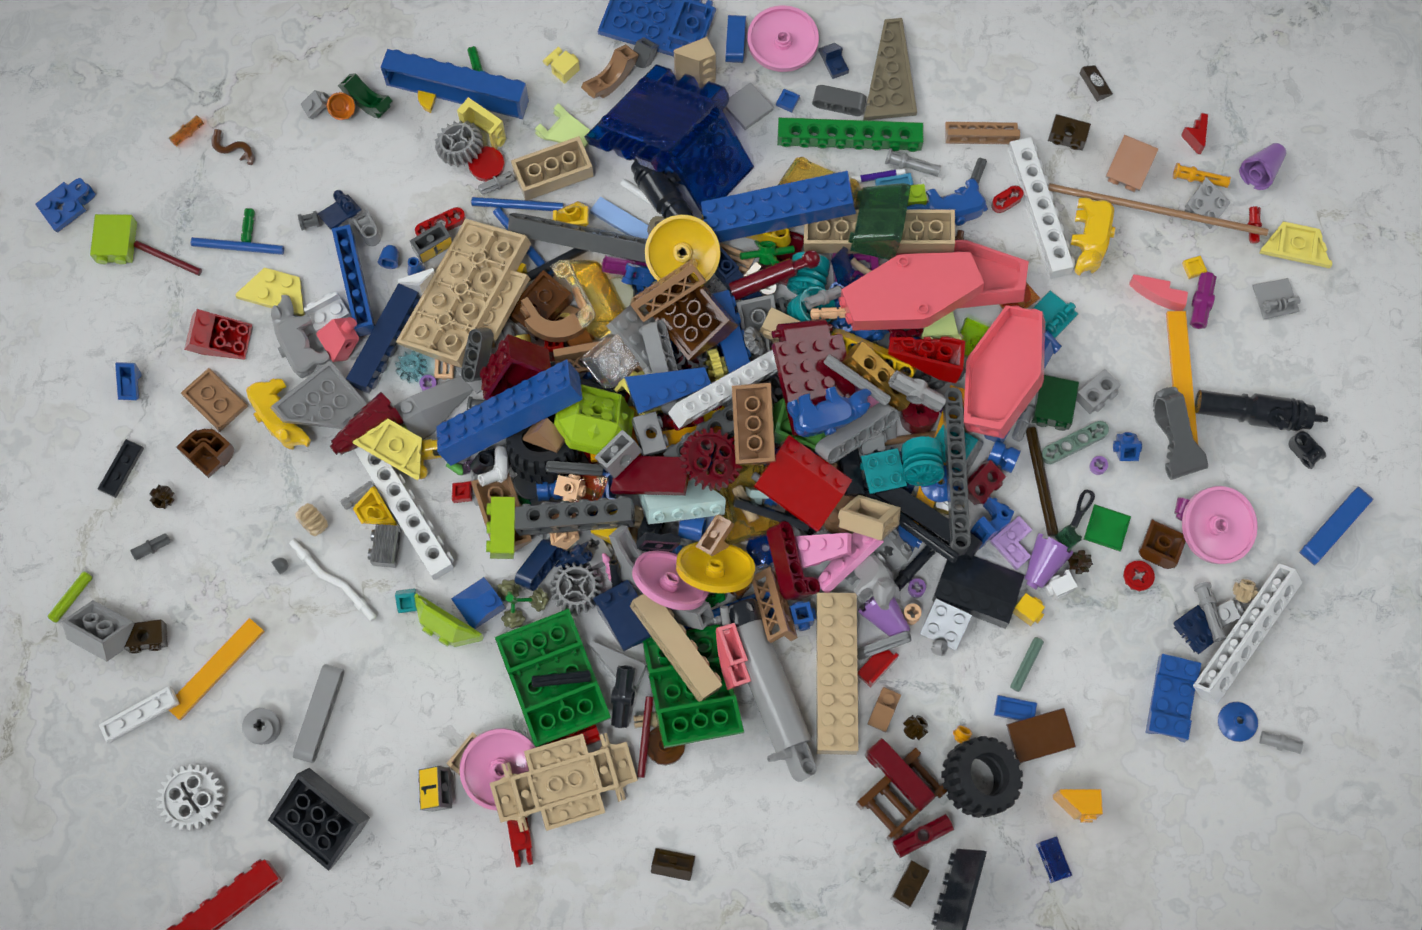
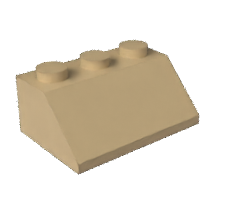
M707 37L674 50V78L676 81L697 88L708 87L716 82V53Z

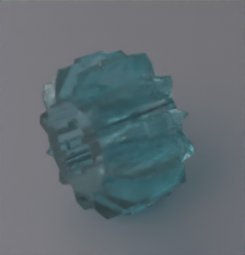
M405 351V356H399V362H395L397 367L396 373L400 375L401 380L407 379V382L411 383L412 379H414L418 383V377L422 378L424 376L423 372L428 370L427 366H425L427 361L423 359L421 353L416 355V352L412 351L411 355H409Z

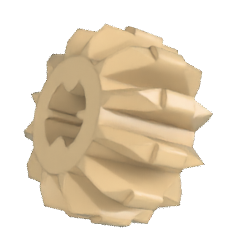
M307 503L301 506L295 513L296 519L312 536L321 534L328 527L327 520L312 504Z

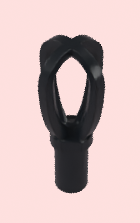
M1085 489L1080 494L1075 515L1070 524L1071 527H1078L1085 512L1092 505L1095 499L1093 491ZM1089 493L1090 500L1086 507L1081 510L1084 495Z

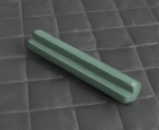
M1038 637L1033 639L1010 685V688L1014 691L1019 692L1042 648L1044 641Z

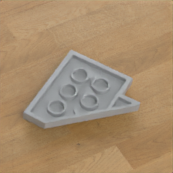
M646 304L639 307L644 315L649 313L645 308ZM630 305L606 326L644 370L650 363L641 330L643 325L656 320L651 317L643 322Z
M328 361L273 404L271 409L283 423L343 429L349 420L367 403L336 367Z

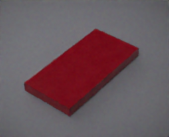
M637 456L615 479L613 478L610 491L613 494L686 496L690 474H683L686 468L680 467L684 462L679 460L680 457Z

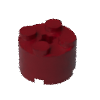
M910 402L907 408L900 411V421L902 427L911 434L925 433L934 428L940 411L936 412L923 404Z

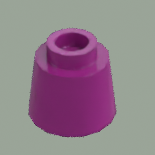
M1177 498L1174 514H1176L1178 520L1182 521L1183 512L1190 501L1189 499Z

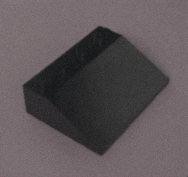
M960 555L955 563L946 560L932 601L935 602L937 598L972 614L975 618L1006 629L1016 606L1025 575L976 556L968 559Z
M307 768L296 774L268 821L329 871L358 837L370 817L311 768Z
M956 849L954 853H950L948 865L951 866L949 873L945 872L942 884L945 885L943 893H939L937 905L940 906L938 913L934 912L931 925H934L933 930L967 929L987 851Z

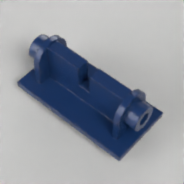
M587 541L581 545L577 544L570 551H563L559 555V561L555 567L561 565L563 570H566L565 564H569L571 568L573 567V562L576 563V567H579L581 563L583 565L591 561L593 553L586 548L589 542Z

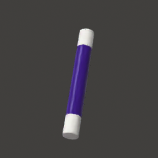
M905 168L851 176V183L867 182L878 178L906 174Z

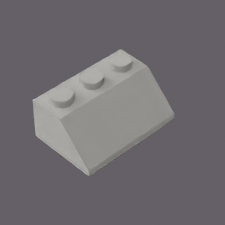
M94 600L62 621L67 640L106 662L123 651L134 626L133 621Z

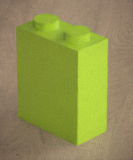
M95 214L90 256L96 263H116L120 265L133 263L137 222L134 217L121 214Z

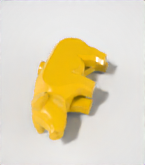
M1079 198L1077 208L1083 210L1076 211L1075 222H1084L1085 228L1083 234H1072L1071 245L1080 247L1082 252L1074 269L1075 273L1079 276L1088 270L1093 274L1100 268L1101 262L1108 250L1110 238H1114L1116 228L1112 227L1114 207L1106 200L1094 201L1090 198Z
M273 378L269 382H255L247 387V396L255 410L253 415L258 423L263 422L268 432L288 449L293 450L294 446L297 445L309 447L311 439L307 434L296 426L297 424L283 423L271 409V406L281 399L278 393L283 388H286L282 379Z

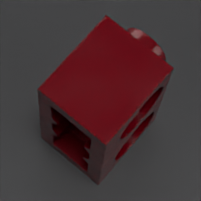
M991 460L984 461L967 479L968 499L974 505L985 504L987 499L991 498L990 494L994 490H998L1003 485L1002 481L1006 478L1004 473ZM988 473L992 475L991 482L988 480ZM976 486H978L980 489L979 495H977L975 492Z

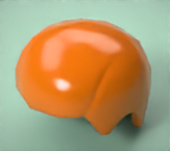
M336 92L328 98L326 107L328 113L333 118L345 120L354 114V100L346 93Z

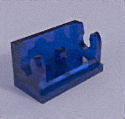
M843 246L831 259V264L837 283L846 287L861 278V276L858 274L853 279L852 275L855 270L852 268L851 260L854 258V255L852 253L848 256V249Z
M1057 836L1036 844L1051 884L1073 876Z

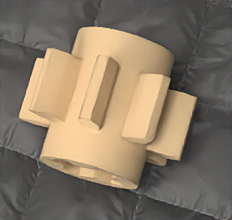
M1242 579L1240 583L1235 582L1232 590L1234 591L1233 594L1236 595L1235 598L1243 603H1249L1251 599L1254 600L1259 592L1257 591L1258 588L1255 587L1256 584L1248 579Z

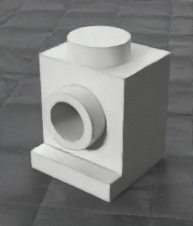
M1068 569L1062 574V577L1060 575L1052 577L1049 584L1044 586L1046 594L1049 597L1051 596L1054 601L1074 592L1078 586Z

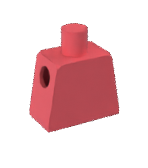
M352 317L332 319L316 333L332 362L348 360L359 341V336L354 330L357 322Z

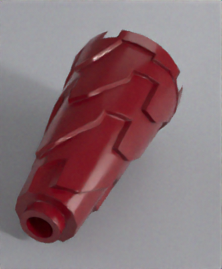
M380 392L331 440L330 448L336 455L338 453L343 455L358 447L353 444L354 440L360 438L385 420L389 419L398 425H402L404 421L396 408H393L390 400Z

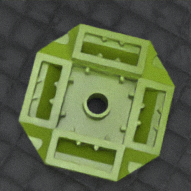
M581 385L582 400L555 414L554 425L565 439L567 446L571 449L597 455L620 431L623 430L630 437L632 436L634 410L629 408L621 394Z

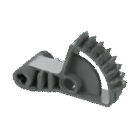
M1166 387L1156 392L1153 400L1154 418L1169 440L1167 449L1170 452L1167 453L1166 457L1170 462L1165 464L1168 478L1173 480L1207 469L1206 453L1193 440L1183 394L1176 387Z

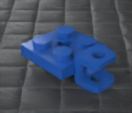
M77 178L70 184L61 183L35 203V205L53 230L58 233L87 211L84 206L95 197L96 193L83 179ZM64 203L62 210L57 209L58 205Z

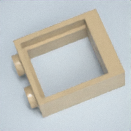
M857 495L844 508L840 509L838 519H840L839 527L882 541L899 525L901 508Z

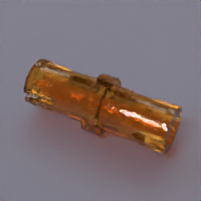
M196 115L185 125L182 124L180 129L170 136L169 139L177 147L188 137L191 138L193 133L204 123Z

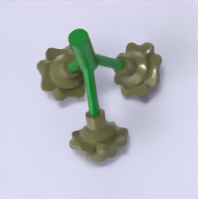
M504 579L502 584L497 585V595L501 597L502 601L507 600L511 603V609L505 611L504 616L501 617L505 627L514 629L522 626L526 620L522 615V611L515 609L517 602H529L531 607L535 608L537 612L545 610L548 604L549 597L542 588L533 591V595L529 598H517L520 586L515 584L513 579Z

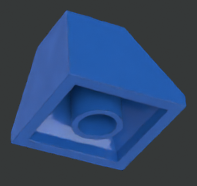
M485 577L451 598L466 622L474 629L506 609Z

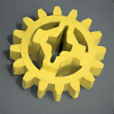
M716 348L707 350L708 361L705 365L710 366V368L706 369L710 382H715L727 375V366L724 357H719Z

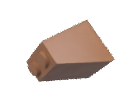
M1124 135L1106 174V178H1109L1108 182L1115 185L1119 183L1126 185L1125 189L1131 192L1140 191L1158 148Z

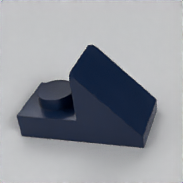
M832 43L818 48L832 79L849 73V69L842 56L843 48Z

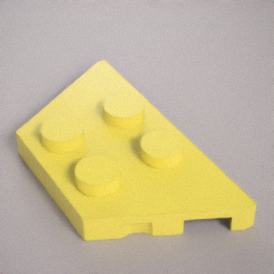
M1284 221L1259 252V254L1325 268H1331L1332 260H1329L1326 253L1327 247L1322 240L1323 236L1320 229Z
M264 267L235 295L237 299L268 308H273L274 305L277 306L281 302V295H287L293 304L294 315L300 317L305 315L301 280L297 276Z
M387 419L353 441V444L417 481L419 480L422 449L421 437Z

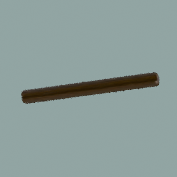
M1028 427L1026 436L1047 535L1056 536L1058 534V527L1036 427Z

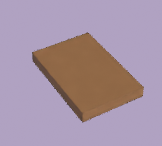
M210 368L205 370L181 392V395L219 432L248 407Z

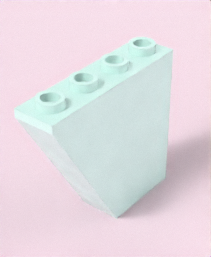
M694 479L688 481L686 496L638 494L648 524L703 518L718 514L724 515L726 500L725 497L715 490L710 491L709 486H706L704 490H702L701 483L695 486L696 480Z

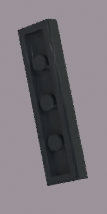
M737 496L734 497L732 504L736 508L778 522L786 521L793 527L808 531L809 526L796 516Z

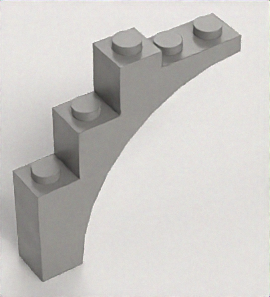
M621 525L609 535V538L619 561L621 582L628 580L631 585L637 586L633 580L632 569L637 558L642 553L637 549V545L628 527ZM706 601L700 607L693 610L671 609L674 619L678 624L703 630L714 618L710 604Z

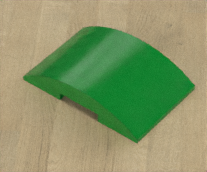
M569 609L495 637L535 748L611 719ZM585 670H589L591 673V681L534 688L531 681L532 676Z
M719 624L707 626L703 630H686L687 637L696 643L697 651L701 656L706 657L713 673L716 672L721 678L722 686L720 689L698 702L654 639L650 637L642 642L651 694L654 697L653 703L664 748L744 733L734 689L727 690L720 666L716 640V628L720 627Z

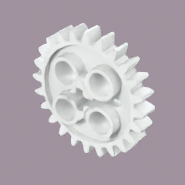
M189 764L188 770L184 766L180 767V772L173 769L174 776L166 775L169 781L167 783L161 782L164 789L158 790L162 797H158L156 800L162 802V804L157 806V809L164 810L160 816L167 817L165 822L168 824L172 822L171 827L173 828L179 825V830L184 831L186 826L188 831H192L193 826L200 830L201 823L208 826V819L215 820L213 813L220 814L217 806L224 805L219 801L220 798L225 797V795L219 793L224 787L217 786L221 780L219 778L214 779L216 774L214 772L209 773L207 767L202 770L200 765H197L195 770L192 764ZM194 779H198V785L195 788H191V782ZM182 782H184L187 791L193 795L192 800L200 809L199 813H197L194 804L188 801L190 797L181 786ZM180 790V797L174 800V792ZM208 796V802L205 805H201V798ZM186 807H190V814L184 817L183 810Z

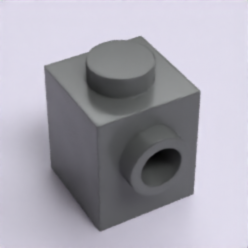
M645 37L637 40L633 49L639 55L635 65L640 68H646L651 65L659 45Z

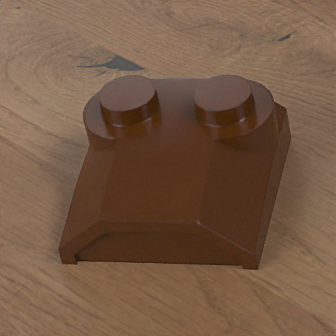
M1152 519L1138 552L1143 559L1164 569H1171L1177 566L1186 541L1183 533Z

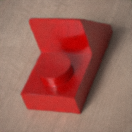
M1201 113L1198 120L1195 119L1193 128L1185 127L1181 134L1182 138L1197 154H1201L1206 145L1208 114Z

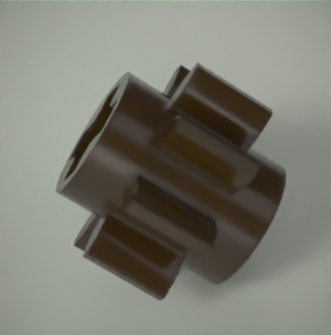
M159 484L156 489L153 488L149 493L152 496L149 501L156 508L166 509L168 505L171 506L174 502L172 497L175 493L168 486H161Z
M1085 550L1073 552L1072 556L1068 559L1069 569L1075 570V574L1089 572V568L1093 565L1092 555H1085Z
M911 715L903 722L906 726L903 731L912 740L915 738L920 740L928 733V730H926L928 723L919 715L916 717Z

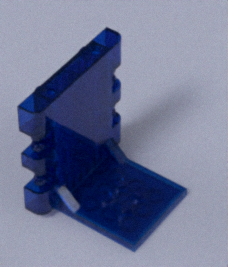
M657 64L584 136L589 145L606 152L614 150L617 156L626 160L636 158L641 166L654 171L662 172L669 166L678 174L702 215V201L726 197L754 168L723 112V109L729 102V94L725 86L708 81L703 88H700L695 77L685 74L677 81L670 68Z

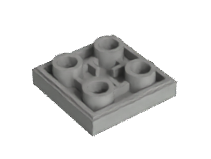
M751 82L723 102L724 108L744 130L773 111V106Z

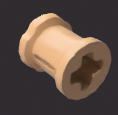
M917 604L907 605L903 615L908 625L916 624L921 617L922 611ZM909 611H913L914 618H911Z

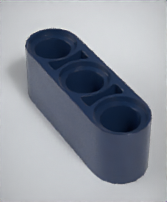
M542 539L517 571L514 579L515 583L530 591H535L558 562V557L563 552V549L551 545L550 540Z

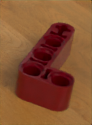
M783 521L767 529V538L782 597L786 600H798L819 593V581L814 577H804L791 525Z
M879 739L866 751L865 757L873 767L879 768L918 811L921 812L935 799L933 792L884 739Z

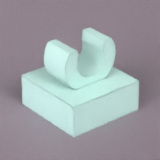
M746 487L745 489L747 496L754 503L762 505V498L769 499V497L755 487Z

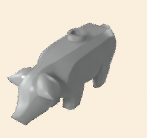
M281 295V302L277 306L274 305L271 310L274 331L280 344L278 350L282 358H287L293 372L300 378H304L310 375L317 365L326 364L330 357L324 347L316 350L310 347L308 336L316 331L308 313L301 317H294V309L290 297Z
M873 552L845 579L851 585L857 579H860L854 592L864 601L873 594L878 606L882 610H888L889 603L893 597L901 599L900 591L894 582L892 572L884 564L887 560L880 553L876 555Z

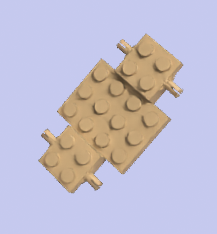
M607 733L599 735L602 747L597 751L588 753L584 736L580 734L524 751L529 769L527 772L513 774L510 762L506 763V765L505 763L501 764L505 776L498 781L489 783L500 823L517 820L520 832L524 831L523 826L526 831L528 827L525 817L541 811L545 829L548 831L605 813L600 795L601 792L615 790L618 802L626 800L623 787L638 781L627 742L617 745L610 744Z

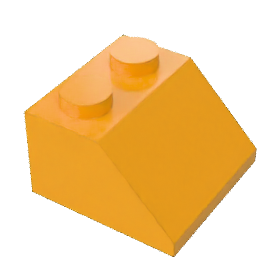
M1060 789L1053 794V800L1073 819H1080V823H1092L1093 820H1097L1103 814L1101 789Z

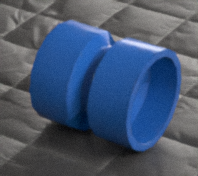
M995 441L987 461L991 460L996 466L1000 465L1002 470L1012 473L1021 451L1013 447L1006 448V444Z
M557 480L551 484H548V482H543V484L536 483L539 502L549 501L552 497L555 500L563 499V496L554 494Z

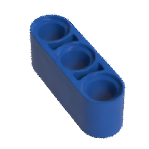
M728 15L725 62L743 63L746 16Z

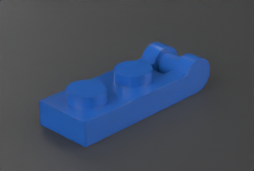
M631 263L626 264V274L623 275L621 280L628 285L634 284L649 287L654 281H657L650 273L648 267Z

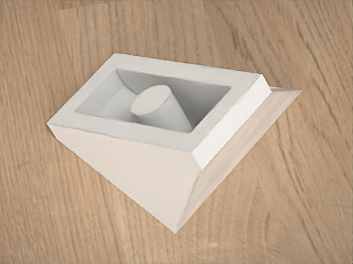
M431 268L398 279V283L418 291L421 298L435 273L434 269Z

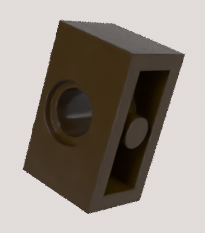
M1056 114L1048 141L1055 145H1064L1073 150L1083 151L1091 123Z
M161 619L134 623L124 649L131 654L141 653V650L160 651L162 647H168L167 624ZM148 633V639L141 642L142 636Z
M911 860L890 899L907 909L911 908L930 870Z

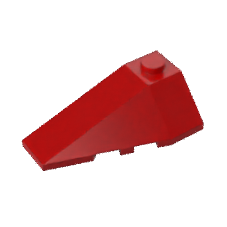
M947 336L940 339H931L930 337H924V339L890 337L889 355L936 379L957 383L964 365V340Z

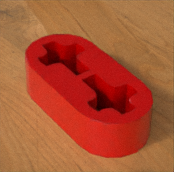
M1011 186L996 195L991 204L992 210L996 213H1003L1020 203L1024 195L1023 189L1019 186ZM1012 192H1013L1014 194L1018 193V197H1016V196L1011 197ZM997 201H998L999 203H1002L1003 201H1005L1004 204H1003V207H1002L1001 205H998V206H997V205H996V204H997Z

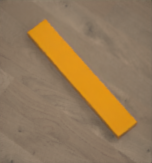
M249 618L176 694L179 705L169 711L181 721L265 631Z

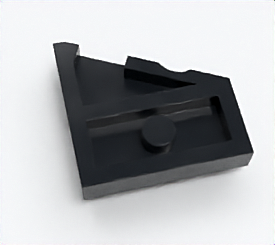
M646 532L636 541L637 549L642 551L658 550L672 552L681 544L680 536H674L670 533L661 535L654 532Z

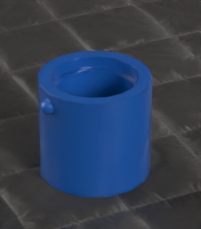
M707 517L680 520L678 536L682 539L700 541L706 531Z

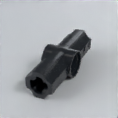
M628 665L617 667L616 682L611 695V704H613L611 725L616 728H627L629 726L630 711L635 698V690L633 689L635 668Z

